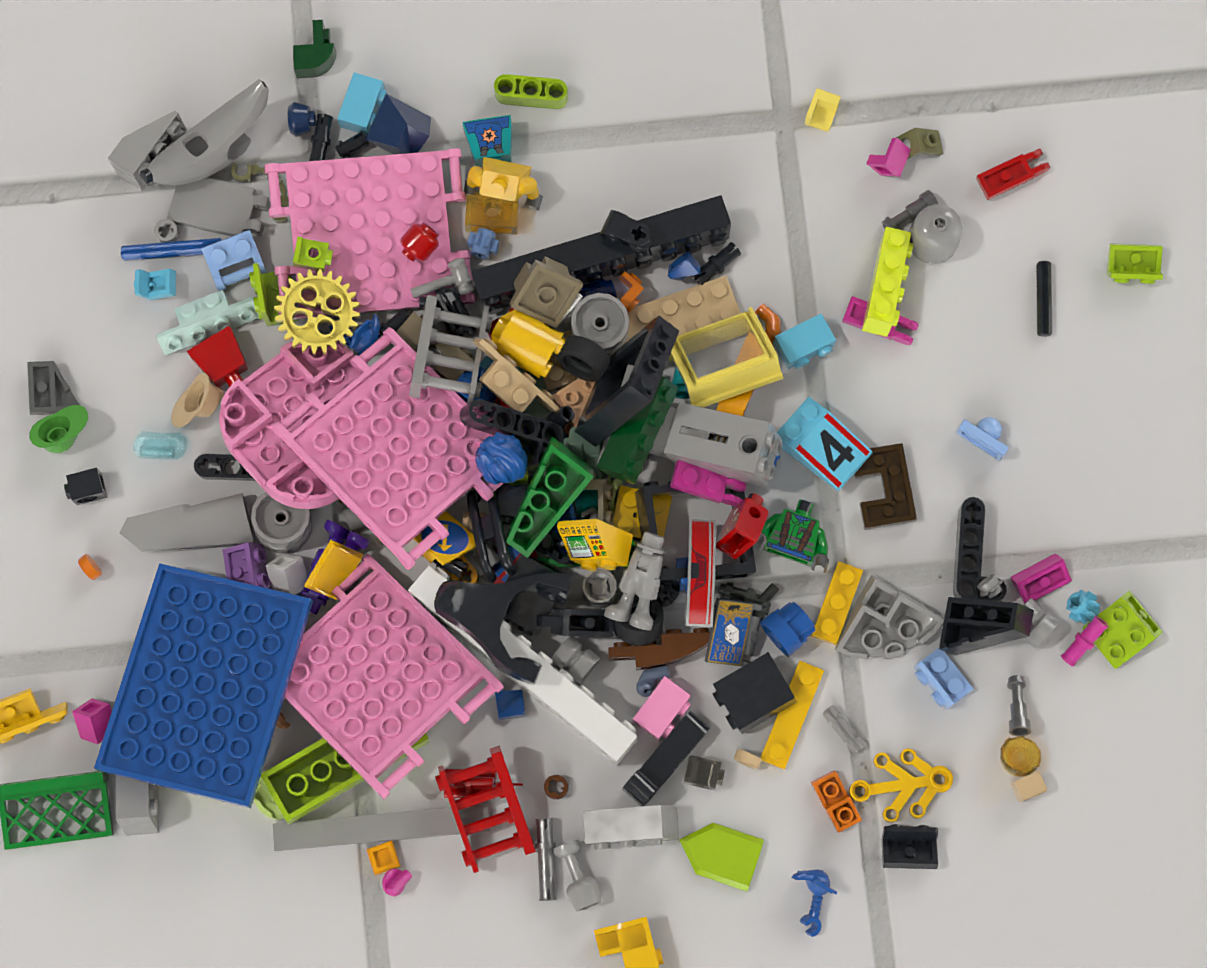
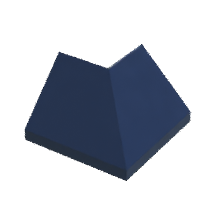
M386 93L365 140L393 155L418 153L430 136L431 117Z

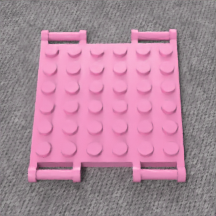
M461 149L284 164L270 163L264 165L265 174H268L271 203V208L268 209L269 217H290L294 252L297 236L329 243V250H333L331 266H325V272H322V274L326 277L332 271L333 280L342 276L341 285L350 284L347 293L356 292V296L351 302H359V307L353 309V311L371 313L425 308L419 306V297L413 298L410 289L451 275L448 263L457 258L465 259V265H467L471 278V250L451 252L446 203L466 201V194L462 190L459 161L462 158ZM443 160H449L452 193L445 194ZM286 173L289 207H281L278 174ZM424 222L439 235L437 237L439 246L426 261L415 259L412 262L402 253L404 247L401 245L400 239L412 224L418 223L421 225ZM312 249L308 254L310 257L315 258L319 253L317 250ZM293 266L274 267L275 276H278L279 296H285L281 290L282 286L289 288L288 276L296 275L297 282L299 281L297 273L300 272L306 278L309 269ZM311 270L313 276H317L318 271ZM308 289L302 293V298L305 301H313L317 294L315 291ZM436 291L420 297H427V295L436 296ZM473 291L459 296L464 304L476 303V294H473ZM331 298L326 305L331 310H337L342 304L339 299ZM299 303V308L311 310L313 317H317L319 314L331 316L322 313L319 306H317L316 310H312ZM297 314L296 316H294L293 319H303L307 317L304 314Z
M389 327L383 332V336L359 356L355 355L350 359L354 369L361 373L357 379L326 405L313 393L308 394L301 405L282 421H276L271 425V429L399 559L401 564L410 570L420 556L437 541L444 540L449 535L446 528L437 520L443 512L472 487L478 491L484 500L488 501L494 496L493 492L504 483L495 485L492 483L485 484L481 480L483 475L478 470L475 462L476 451L484 439L494 435L469 428L461 422L460 411L467 403L455 391L427 386V389L421 388L419 398L409 397L416 352ZM389 344L395 346L371 367L367 365V362ZM425 366V373H429V376L441 378L431 367ZM311 409L316 411L314 415L292 433L287 430ZM429 526L433 532L407 553L403 547Z
M366 554L361 559L362 562L348 578L332 591L340 602L303 634L284 698L382 799H385L390 795L389 791L416 766L419 768L424 763L421 756L411 747L449 711L465 725L470 720L469 716L495 692L499 693L504 686L373 557ZM369 569L373 571L347 595L344 593ZM484 679L488 685L461 708L458 703ZM405 754L408 759L385 781L380 783L377 778L398 758Z

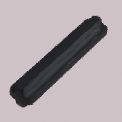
M1038 261L1036 265L1037 335L1047 337L1052 334L1051 262Z

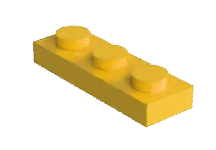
M838 561L815 623L816 630L811 634V637L835 646L837 645L863 570Z

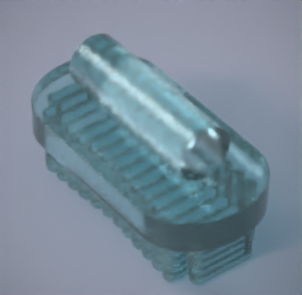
M142 431L134 440L133 450L137 456L143 459L177 460L183 456L185 451L184 436H180L179 432L154 433Z

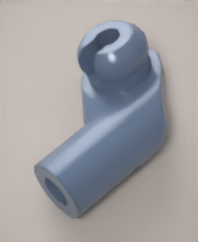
M667 665L650 668L642 672L636 684V690L642 697H648L652 694L657 680L670 677Z

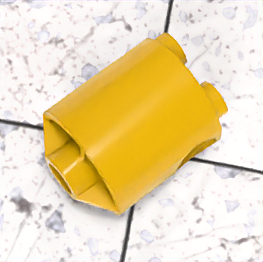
M516 309L501 316L491 334L492 342L498 347L496 351L501 356H509L517 363L516 367L528 371L538 379L541 376L544 378L548 376L555 363L551 361L554 353L559 354L566 340L563 337V332L553 329L546 323Z

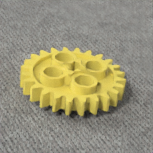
M309 269L306 278L299 272L297 273L299 281L295 282L289 278L288 281L291 287H281L285 296L276 297V300L282 303V305L274 306V311L281 313V315L275 317V322H283L278 327V331H287L284 340L287 341L293 338V348L302 344L303 353H305L308 347H312L313 355L316 354L317 348H321L322 352L326 354L328 346L337 351V342L346 345L344 336L353 337V333L349 328L358 327V324L352 320L353 318L360 317V313L353 311V309L359 307V302H351L355 298L356 292L347 293L350 284L347 283L342 286V276L333 280L332 271L324 277L321 269L318 270L317 276H313L312 271ZM310 289L315 291L317 295L313 301H305L302 298V293ZM337 298L341 301L342 305L337 310H331L326 305L328 300ZM295 303H300L312 310H316L317 306H319L322 313L337 316L340 320L335 321L322 314H319L317 318L313 317L311 310L295 307ZM304 314L308 321L303 326H297L293 322L294 316ZM321 323L331 324L333 327L332 332L327 335L321 334L318 331Z

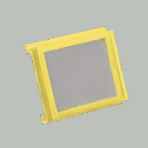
M749 307L747 312L677 336L669 356V361H674L687 387L691 405L706 407L784 379L778 355L752 307Z

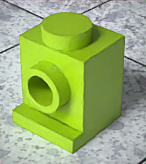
M297 236L293 267L314 271L321 269L322 272H325V266H331L333 250H329V243ZM312 249L317 250L319 253L315 258L310 257L308 254Z

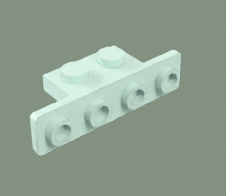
M223 290L175 308L179 326L157 334L156 338L164 355H168L204 341L227 326L234 329L259 319V315L255 311L253 297L229 305Z

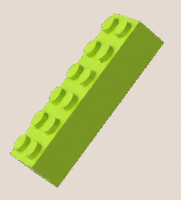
M425 733L411 746L415 751L430 743L427 734ZM324 738L261 774L262 780L289 825L365 781ZM403 754V755H402L400 758H398L395 762H397V761L401 760L402 758L406 757V755Z

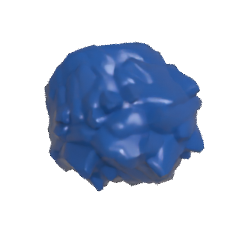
M496 432L494 436H489L482 441L483 443L480 444L476 451L475 462L478 470L488 483L494 485L513 483L524 478L527 471L528 458L521 446L520 440L516 439L514 435L510 436Z

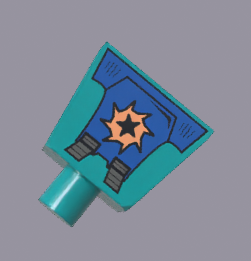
M511 114L462 122L464 135L475 166L482 167L483 157L511 162Z

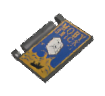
M717 599L705 662L742 667L750 663L751 661L743 660L744 655H754L761 621L760 616L752 615L753 609L763 611L764 605Z

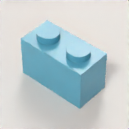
M353 73L337 118L341 128L357 133L363 131L365 135L368 134L384 95L387 93L383 81Z
M822 313L776 335L774 339V344L787 369L794 366L796 369L802 368L810 362V358L816 355L819 358L828 355L833 351L832 347H834L836 342Z

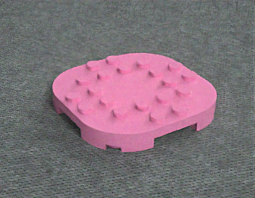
M293 341L282 346L280 353L242 382L240 379L236 380L229 387L221 402L219 424L222 439L228 451L269 496L289 507L314 509L329 505L338 500L339 497L272 431L271 425L276 421H282L305 401L304 398L310 393H313L326 405L357 379L361 373L354 369L350 363L354 353L339 342L336 343L337 351L328 346L326 354L322 352L321 348H317L316 354L313 355L312 347H308L305 353H303L302 344L293 348ZM311 409L287 430L292 433L314 415L316 411Z

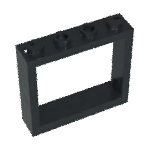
M658 481L643 483V487L635 492L641 540L644 532L658 535L652 496L689 493L671 488V481L666 485H659ZM725 487V491H729L731 495L737 496L742 500L745 499L744 491L739 492ZM753 546L739 556L740 563L715 565V580L747 578L756 573ZM688 567L675 569L661 568L660 585L680 583V579L687 578Z

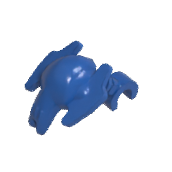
M374 314L372 321L366 320L353 332V337L344 336L346 346H350L351 349L359 352L358 356L380 338L379 330L381 324L378 316ZM332 325L328 326L330 329V333L333 330Z
M819 869L797 871L791 877L795 880H805L808 889L814 894L809 914L804 915L800 919V922L805 926L812 922L811 927L805 931L811 937L818 935L821 931V921L818 918L823 901L822 895L828 892L837 895V891L830 887L829 876Z

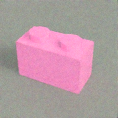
M664 677L635 715L633 723L657 741L662 736L666 738L675 728L672 722L677 715L683 717L692 705L688 702L691 695L667 677Z

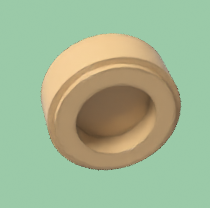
M737 749L734 755L735 761L752 769H758L762 761L759 757L741 749Z

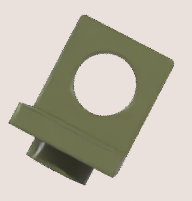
M913 128L896 137L902 142L905 139L910 141L911 151L907 160L918 154L934 156L943 154L938 130Z

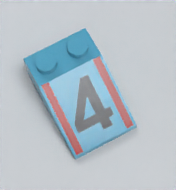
M810 397L802 403L777 432L782 440V450L838 492L872 454V451L835 416Z

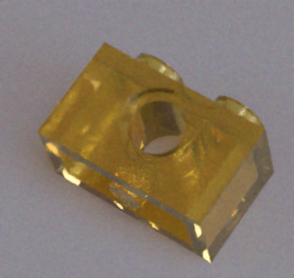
M479 192L467 195L465 213L466 232L477 233L478 228H485L496 234H518L519 199L517 201H508L483 196ZM490 208L499 210V213L493 217L485 214Z

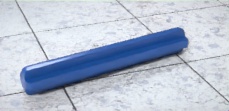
M212 238L121 246V258L124 261L203 255L202 247L222 239Z

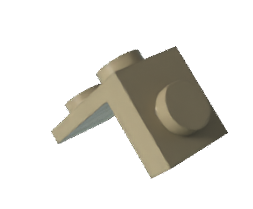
M594 474V477L583 490H598V520L613 526V512L609 511V500L613 498L612 484H609V479H596V474Z

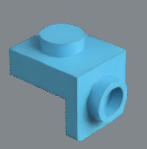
M141 269L135 270V295L148 300L176 296V271L172 269L153 272Z

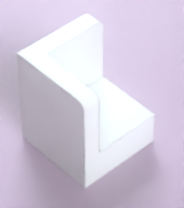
M283 553L265 565L272 590L296 595L304 589L307 573L302 557Z

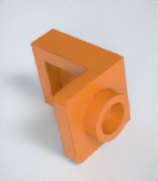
M624 272L619 277V280L629 290L620 301L625 306L627 312L630 313L640 302L636 297L644 288L641 286L642 281L635 274Z

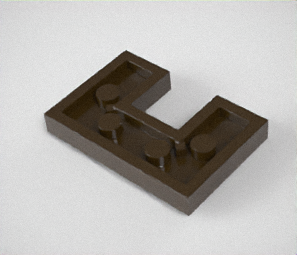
M903 443L869 448L872 454L855 472L854 479L881 475L885 498L860 502L859 506L864 530L916 522L917 516Z

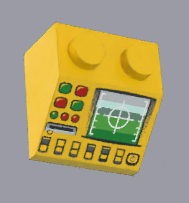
M598 519L558 521L557 528L570 560L581 564L580 568L596 571L598 567L616 570L617 566H628L632 534Z

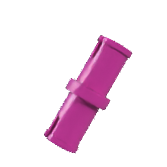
M1095 616L1081 633L1078 632L1075 635L1074 642L1061 654V658L1070 666H1075L1085 652L1092 650L1095 646L1094 642L1109 627L1107 623L1100 617Z

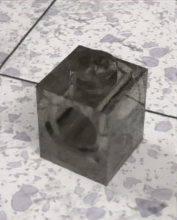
M690 755L683 784L715 791L716 785L722 786L725 770L720 769L722 762Z

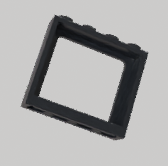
M658 315L609 357L610 364L603 376L594 383L574 432L596 447L652 402L679 330ZM627 366H634L628 381L621 387Z

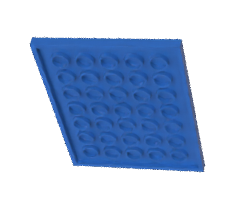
M159 563L94 769L251 809L312 607V599Z

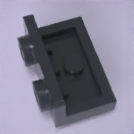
M893 824L884 826L881 838L883 868L937 869L938 828L928 825L910 827Z

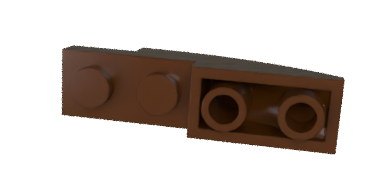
M695 628L693 633H682V629L666 630V634H661V645H656V641L640 646H629V643L616 642L613 643V647H608L609 661L635 660L636 671L677 663L708 646L709 628Z

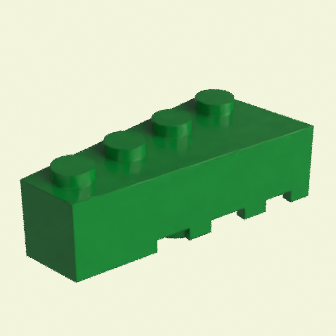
M551 437L507 533L506 542L526 558L529 557L594 477V468L554 437Z

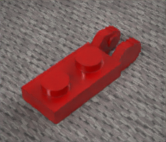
M1041 148L1025 155L1021 154L978 174L976 180L986 199H992L1048 171L1051 167L1047 162L1032 169L1028 164L1043 155Z

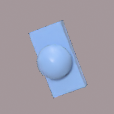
M985 417L978 422L977 426L964 419L956 431L958 435L998 461L1003 458L1009 447L998 441L1002 434V426L995 418Z

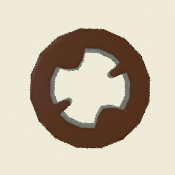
M552 775L546 779L544 790L549 798L559 800L567 794L568 784L564 777ZM555 780L557 783H563L564 787H561L563 791L560 794H557L555 791L549 792L548 787H552L550 785L551 781Z

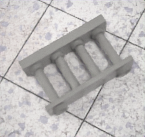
M427 295L409 397L419 398L421 388L427 389L428 386L469 394L467 404H469L474 398H479L482 383L477 382L482 350L473 343L474 339L439 333L437 329H432V325L442 321L480 328L478 338L484 339L485 332L490 333L493 317H488L489 306L484 305L482 318L441 311V308L436 307L437 296ZM441 343L476 350L475 360L469 361L433 354V351H429L428 347L429 344ZM432 364L472 372L471 383L429 376V373H425L424 369L425 366L430 367Z

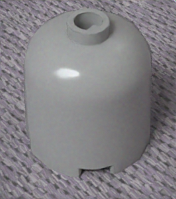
M935 204L927 206L918 213L908 231L911 232L909 242L914 243L913 255L924 263L945 262L954 255L961 239L962 224L960 217L953 209L946 205Z

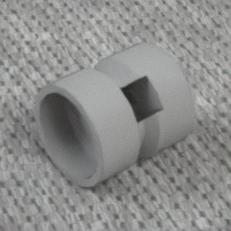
M605 569L590 571L585 576L582 584L585 601L594 608H605L611 605L617 595L615 577Z
M1030 598L1024 606L1033 609L1034 613L1030 636L1025 637V639L1037 648L1059 622L1049 613L1043 614L1042 607Z
M569 636L558 648L551 660L557 668L568 669V673L574 678L573 681L580 685L594 670L601 658L590 649L583 651V644L574 636Z

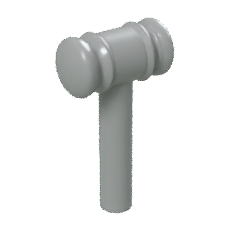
M457 258L448 263L451 275L411 288L413 298L454 284L458 288L457 290L460 295L472 292L475 287L472 284L467 265H465V259Z

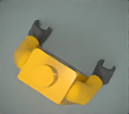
M483 157L482 168L473 166L469 170L464 184L465 194H472L475 197L481 194L508 201H517L523 195H527L525 207L529 208L531 206L537 210L540 209L543 196L539 194L536 180L530 177L532 166Z

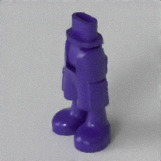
M329 519L324 524V528L329 534V541L331 539L342 544L346 539L345 546L355 551L366 549L370 543L366 538L347 530ZM321 548L317 550L315 557L312 560V568L308 574L307 579L309 578L311 572L313 571L315 565L317 564L325 549ZM304 587L306 591H302L301 594H303V597L312 599L313 603L310 612L317 615L321 606H326L330 597Z

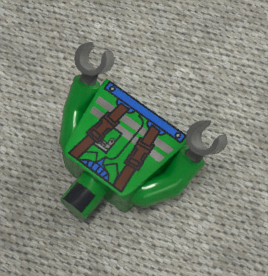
M799 499L795 512L784 509L782 514L775 513L768 518L757 541V544L760 546L758 552L764 550L811 567L812 571L815 570V566L820 565L824 568L823 573H826L829 564L827 557L828 544L824 530L819 527L820 521L810 518L814 504Z

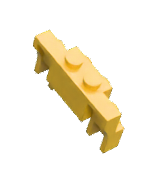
M647 916L594 930L600 957L621 952L625 968H659V965L664 964L660 948H654Z

